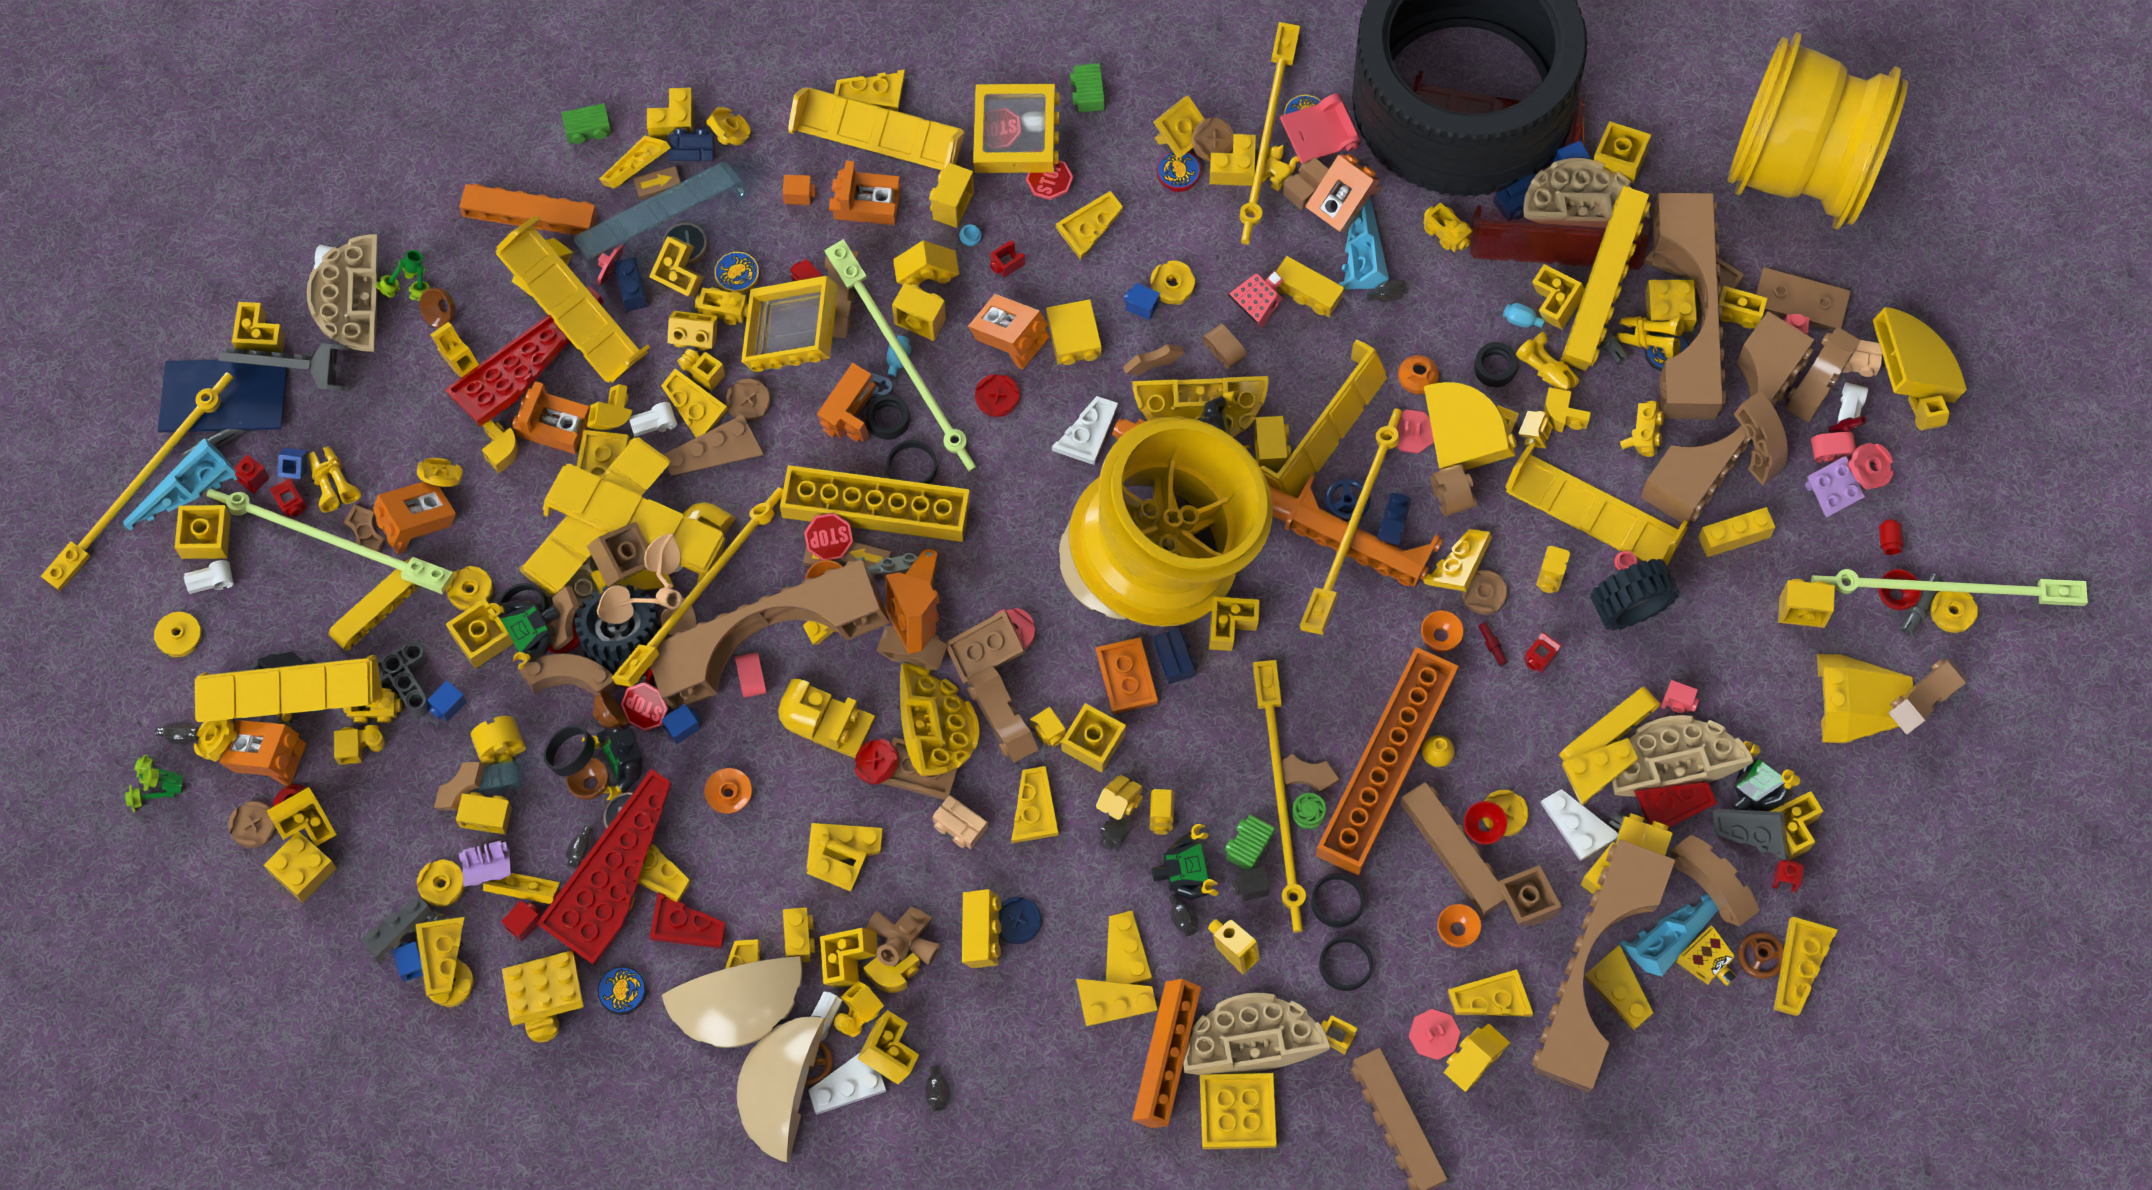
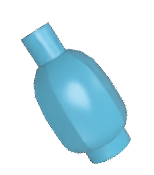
M1519 303L1507 304L1504 309L1503 316L1513 325L1525 328L1535 325L1542 328L1544 324V319L1536 317L1535 311Z
M898 335L897 340L909 357L911 353L910 339ZM889 345L886 357L887 363L890 366L888 375L896 377L898 369L904 366L891 345Z

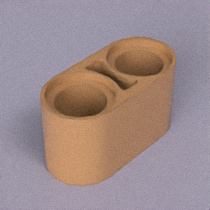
M1219 324L1202 337L1204 344L1210 347L1209 350L1221 363H1225L1223 366L1227 369L1246 356L1244 347L1223 324Z

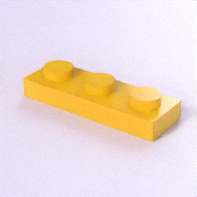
M511 873L510 876L500 880L494 879L483 883V891L547 904L553 902L560 890V882Z

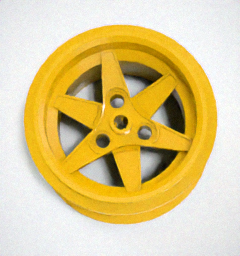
M1796 32L1790 44H1788V38L1782 37L1773 53L1744 126L1727 181L1734 184L1737 180L1735 194L1739 196L1745 186L1785 198L1799 197L1802 193L1819 199L1822 202L1825 213L1833 216L1832 228L1839 230L1844 221L1849 225L1854 224L1872 190L1901 114L1908 88V80L1900 79L1901 68L1896 66L1893 67L1888 76L1880 73L1868 80L1847 74V68L1840 61L1799 45L1801 33Z
M1164 417L1141 423L1127 431L1112 446L1102 465L1100 477L1084 490L1073 509L1069 524V546L1076 570L1084 584L1100 602L1129 620L1151 626H1177L1195 621L1212 611L1213 596L1225 597L1236 573L1249 565L1266 543L1273 515L1272 498L1267 480L1249 451L1231 435L1211 424L1182 417ZM1153 486L1152 499L1143 501L1126 487ZM1174 493L1193 506L1186 505L1179 510ZM1210 527L1215 539L1217 552L1196 539L1193 534Z

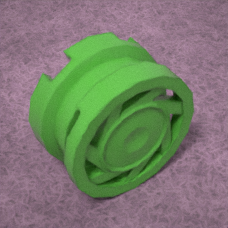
M1314 793L1301 794L1296 798L1292 809L1294 822L1303 829H1315L1322 824L1326 813L1324 800Z

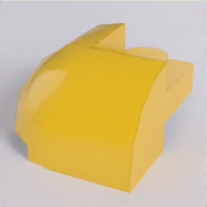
M707 502L693 504L683 513V516L693 518L718 529L724 535L735 521L733 515Z
M791 679L779 704V719L789 731L813 741V737L832 699V695L810 686V682L801 679Z

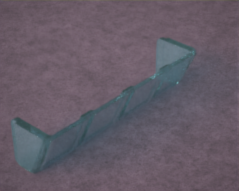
M723 161L574 236L575 247L591 274L595 276L598 274L594 260L595 256L619 244H623L659 224L669 221L672 217L698 204L709 201L710 198L732 188L736 197L741 202L745 198L743 183L729 164Z

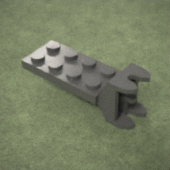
M321 343L314 356L294 354V359H291V354L272 352V356L269 357L268 352L249 350L248 355L246 350L227 348L226 352H219L218 361L310 369L318 389L349 391L347 386L335 385L336 370H342V366L337 365L338 349L352 351V348H348L346 345Z

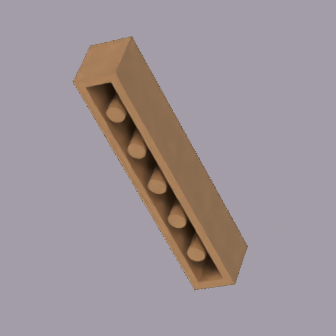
M1424 782L1402 796L1400 804L1482 918L1507 903L1497 885L1498 881L1494 877V870L1489 863H1484L1480 858L1481 854L1477 846L1470 844L1467 840L1464 828L1460 824L1456 825L1452 819L1453 815L1450 809L1440 803L1437 791Z
M1378 1048L1354 1059L1352 1063L1353 1068L1350 1069L1351 1074L1356 1082H1361L1364 1088L1361 1091L1363 1098L1367 1104H1372L1375 1110L1373 1117L1378 1126H1383L1386 1132L1384 1138L1389 1148L1394 1147L1397 1153L1395 1160L1401 1170L1405 1169L1409 1177L1406 1181L1410 1190H1434L1445 1185L1447 1178L1381 1049Z

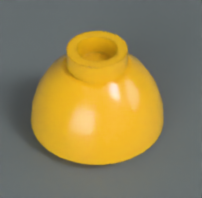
M1434 735L1429 737L1423 744L1422 755L1424 760L1431 766L1444 767L1453 760L1455 748L1449 738L1443 735Z

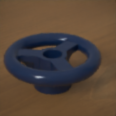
M1351 478L1335 481L1329 486L1325 494V504L1329 512L1344 521H1350L1352 514L1345 513L1353 512L1358 501L1351 493L1350 485L1358 488L1360 491H1362L1364 486L1360 481ZM1343 486V495L1339 498L1338 502L1333 504L1332 495L1338 487ZM1370 496L1368 498L1362 516L1368 511L1370 507ZM1348 499V500H1350L1351 502H1350V503H1346L1344 500Z

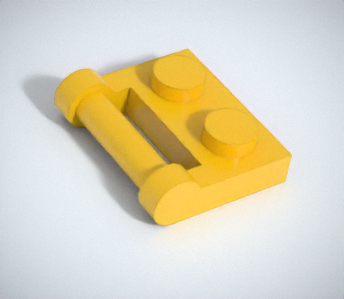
M823 834L807 874L851 892L867 851L862 849L858 851L829 839L830 836ZM825 847L855 859L854 867L824 855Z

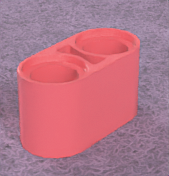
M1852 432L1819 434L1811 438L1814 460L1817 463H1822L1821 460H1824V462L1837 461L1844 456L1848 460H1852V455L1856 450L1854 434Z
M758 652L735 656L743 698L766 694Z

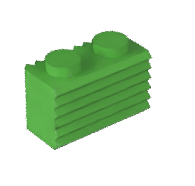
M1100 63L1075 65L1074 73H1070V84L1075 86L1076 92H1072L1073 105H1077L1079 113L1104 110Z
M604 103L561 112L568 143L580 144L588 139H603L607 135H611Z
M1250 814L1246 820L1243 818L1236 829L1239 833L1235 840L1233 838L1229 840L1225 851H1227L1226 860L1251 873L1274 835L1275 827Z

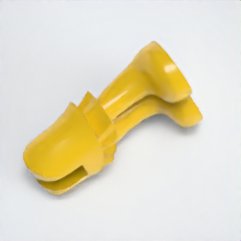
M1641 316L1620 318V325L1636 327L1635 335L1617 333V338L1620 342L1634 345L1641 349L1644 347L1647 350L1651 346L1664 349L1670 358L1680 353L1681 343L1678 338L1652 336L1649 334V331L1681 336L1685 326L1683 316H1676L1668 322L1648 321L1646 317L1642 318Z
M1544 332L1538 334L1533 340H1527L1518 349L1516 356L1521 361L1528 363L1538 370L1537 375L1543 377V381L1556 389L1566 391L1578 385L1579 379L1569 366L1563 361H1556L1544 349L1548 340Z
M330 446L323 448L326 460L328 459L324 463L319 464L320 461L314 451L308 454L312 479L315 485L321 487L322 495L319 500V508L324 513L336 510L340 504L329 481L332 477L337 486L341 501L344 504L353 503L361 498L360 490L348 484L341 472L342 465L340 459Z

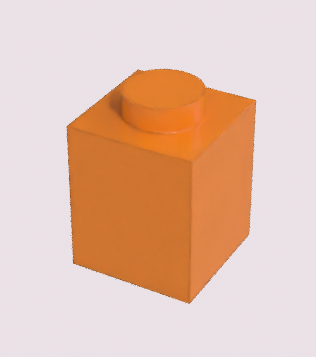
M784 175V204L811 205V197L815 198L816 185L812 184L811 176Z

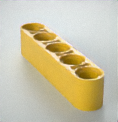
M395 569L330 628L328 635L344 651L350 650L352 644L356 645L370 632L368 631L370 628L376 627L387 617V613L390 614L404 601V598L407 599L420 586L403 580L401 577L402 571Z
M1643 686L1564 748L1559 757L1563 761H1567L1615 743V739L1619 740L1633 729L1631 726H1636L1650 715L1649 712L1653 713L1661 703Z

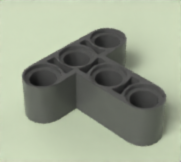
M412 641L378 660L382 688L393 685L409 712L415 717H422L428 713L430 705L412 673L426 664L427 655L420 643ZM413 653H420L417 658H410ZM395 664L400 665L396 670H390L391 666ZM404 683H411V685L408 688H401ZM416 701H423L419 707H412Z

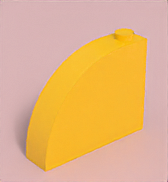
M1884 307L1873 319L1894 393L1921 398L1942 395L1945 402L1954 403L1967 390L1955 356L1940 336L1930 327L1912 315L1889 307Z
M1454 382L1435 383L1424 386L1440 470L1462 464L1465 471L1515 456L1514 447H1517L1515 437L1511 434L1503 414L1486 395L1471 386Z

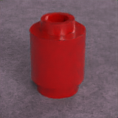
M1894 519L1883 521V524L1878 527L1880 547L1886 555H1897L1902 552L1904 547L1902 524Z

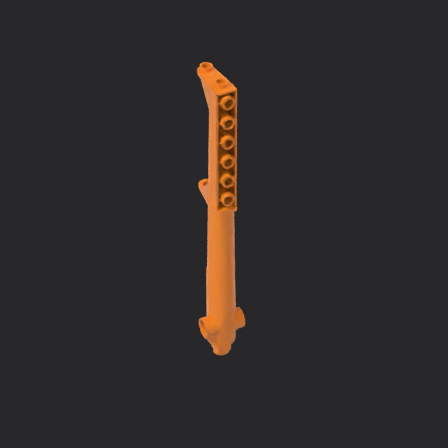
M1125 418L1124 420L1119 419L1112 435L1119 439L1127 431L1146 421L1139 419L1135 424ZM1311 475L1298 499L1268 484L1272 498V517L1286 522L1284 529L1288 531L1292 529L1297 535L1307 536L1318 545L1328 546L1338 552L1349 523L1318 507L1311 490L1316 478L1315 476ZM1357 527L1346 556L1355 559L1362 566H1370L1376 569L1383 576H1391L1397 579L1404 586L1411 585L1415 587L1419 579L1424 580L1429 570L1426 564L1433 550L1438 552L1443 539L1440 538V535L1435 534L1431 544L1404 551L1388 542L1380 541L1376 536Z

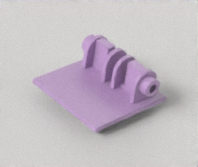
M1846 456L1807 476L1808 482L1805 483L1807 490L1814 491L1826 517L1865 497L1853 472L1849 470V462Z
M500 840L489 843L491 852H489L488 845L484 844L485 854H482L480 845L477 846L478 855L475 847L463 849V852L459 853V858L463 865L464 887L479 885L482 882L494 879L500 880L511 875L510 850L506 842H501Z

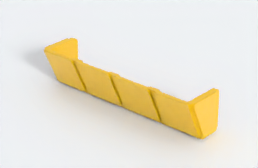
M807 87L801 88L794 94L788 125V133L791 134L800 131L939 170H945L948 162L956 165L965 135L964 130L961 128L925 120L913 115L884 109L880 106Z
M539 216L532 217L513 230L496 247V255L518 280H521L525 289L548 315H551L555 324L578 350H581L585 359L603 380L608 383L610 381L614 382L648 353L647 350L650 346L647 344L641 350L635 346L535 229L534 225L541 218Z
M1355 340L1351 359L1357 362L1358 365L1280 471L1275 473L1266 466L1261 467L1269 485L1298 499L1309 477L1314 475L1315 472H1319L1338 446L1339 439L1344 438L1364 411V405L1369 404L1387 379L1386 371L1377 351L1365 342Z
M635 437L628 442L627 447L600 476V479L610 481L642 496L671 461L645 441ZM566 515L526 563L519 567L520 572L548 597L556 595L591 556L587 545L607 533Z
M1532 442L1530 446H1527L1511 472L1505 487L1507 493L1620 551L1632 552L1639 561L1646 560L1648 562L1650 559H1662L1668 566L1688 529V521L1684 520L1680 528L1676 529L1533 456L1535 443Z
M566 464V466L562 467L544 500V516L549 517L555 509L606 533L636 522L648 546L662 535L674 534V539L680 551L679 565L699 574L697 584L723 553L725 537L722 531L693 518H687L682 513L653 500L644 499L635 492L610 481H604L599 476L572 464Z
M370 655L363 659L218 674L203 672L195 679V720L197 722H208L370 705L383 697L376 655Z

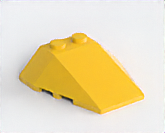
M1817 654L1818 677H1822L1824 716L1821 720L1822 743H1848L1855 739L1900 727L1888 713L1892 708L1890 703L1900 695L1903 696L1913 687L1912 677L1842 654Z

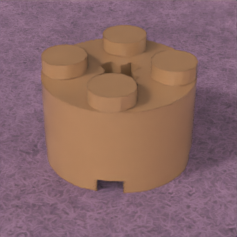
M1462 464L1432 473V476H1430L1434 497H1438L1439 502L1443 504L1439 506V509L1444 517L1477 506L1476 498L1470 490L1473 487L1470 474L1465 475Z

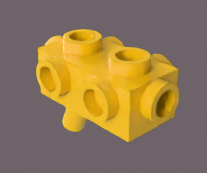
M1440 202L1435 207L1431 206L1424 213L1423 224L1425 231L1430 236L1435 234L1440 239L1439 242L1445 250L1451 249L1455 253L1458 249L1463 251L1470 245L1472 233L1470 226L1465 221L1458 219L1450 207H1445Z
M711 287L709 289L702 288L701 294L696 296L695 308L698 309L699 314L718 316V319H723L728 325H736L737 322L743 323L744 317H747L749 304L747 303L746 295L740 292L732 291L730 293Z
M1647 401L1646 403H1638L1636 429L1632 430L1633 437L1620 441L1623 450L1635 446L1638 453L1642 456L1652 457L1657 454L1658 447L1662 443V435L1659 433V429L1664 422L1663 411H1660L1658 402Z
M382 688L383 697L375 703L366 705L365 710L360 711L359 706L343 708V711L347 713V717L353 719L354 723H368V718H377L379 723H390L391 718H397V712H402V699L398 698V695L392 692V689Z

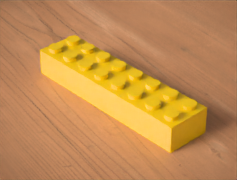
M1623 186L1616 198L1560 360L1568 366L1586 371L1589 366L1593 367L1594 362L1597 360L1600 349L1596 347L1597 345L1600 346L1604 340L1607 328H1604V324L1607 325L1614 311V307L1611 304H1614L1616 299H1618L1622 288L1618 283H1622L1623 278L1626 276L1629 265L1625 263L1629 262L1634 253L1636 244H1633V241L1637 240L1643 227V223L1640 220H1643L1645 215H1647L1651 204L1647 201L1649 194Z
M788 465L780 510L782 518L811 522L817 515L835 513L847 521L850 527L963 542L970 505L969 489Z

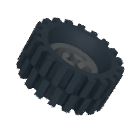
M1650 559L1648 562L1644 560L1638 565L1632 564L1629 568L1617 571V574L1610 575L1606 581L1600 582L1598 584L1599 587H1595L1592 590L1593 593L1590 594V598L1605 628L1615 631L1618 628L1622 630L1627 626L1631 627L1638 622H1644L1649 617H1655L1658 615V612L1666 610L1668 605H1672L1675 602L1674 600L1678 599L1680 591L1664 560Z
M626 586L630 593V599L651 598L648 594L645 595L644 591L640 588L635 592L633 586ZM604 587V588H602V589H603V593H604L609 587ZM595 591L591 594V601L586 598L582 602L584 609L579 608L577 610L578 618H575V629L585 656L604 668L608 665L610 671H617V666H622L638 645L646 646L660 630L661 624L654 603L638 602L631 603L634 613L626 622L620 624L605 622L597 615V609L603 593L598 594ZM629 624L635 626L632 632L630 630ZM608 630H609L611 639L605 636Z

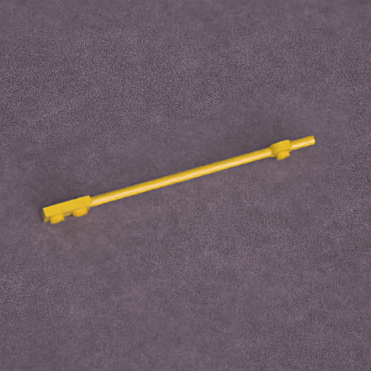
M1282 22L1278 24L1271 62L1277 63L1255 175L1249 203L1241 207L1239 215L1241 222L1244 224L1241 243L1244 245L1250 243L1253 226L1259 224L1262 218V209L1257 204L1285 66L1293 65L1300 30L1298 25Z
M226 372L212 389L206 388L197 394V407L83 540L78 545L70 541L41 575L45 581L61 591L91 557L85 552L86 549L204 412H214L219 408L221 403L219 394L234 378L230 373ZM210 396L208 401H204V398Z
M1394 409L1388 425L1376 432V441L1379 446L1324 587L1323 589L1314 588L1300 623L1302 631L1323 635L1338 598L1337 592L1332 591L1387 450L1395 448L1399 443V434L1396 427L1402 415L1400 409Z
M777 487L765 503H760L751 509L749 513L751 520L650 642L646 646L638 645L612 676L616 684L633 687L639 681L640 677L658 657L659 652L656 648L755 528L758 525H766L772 520L774 516L772 508L782 497V488Z
M1276 660L1253 662L1252 665L1258 709L1265 708L1287 878V886L1283 889L1281 899L1284 906L1291 910L1293 932L1298 933L1303 931L1300 908L1305 903L1306 892L1296 881L1275 707H1281L1282 704ZM1296 895L1298 900L1291 901L1289 896Z

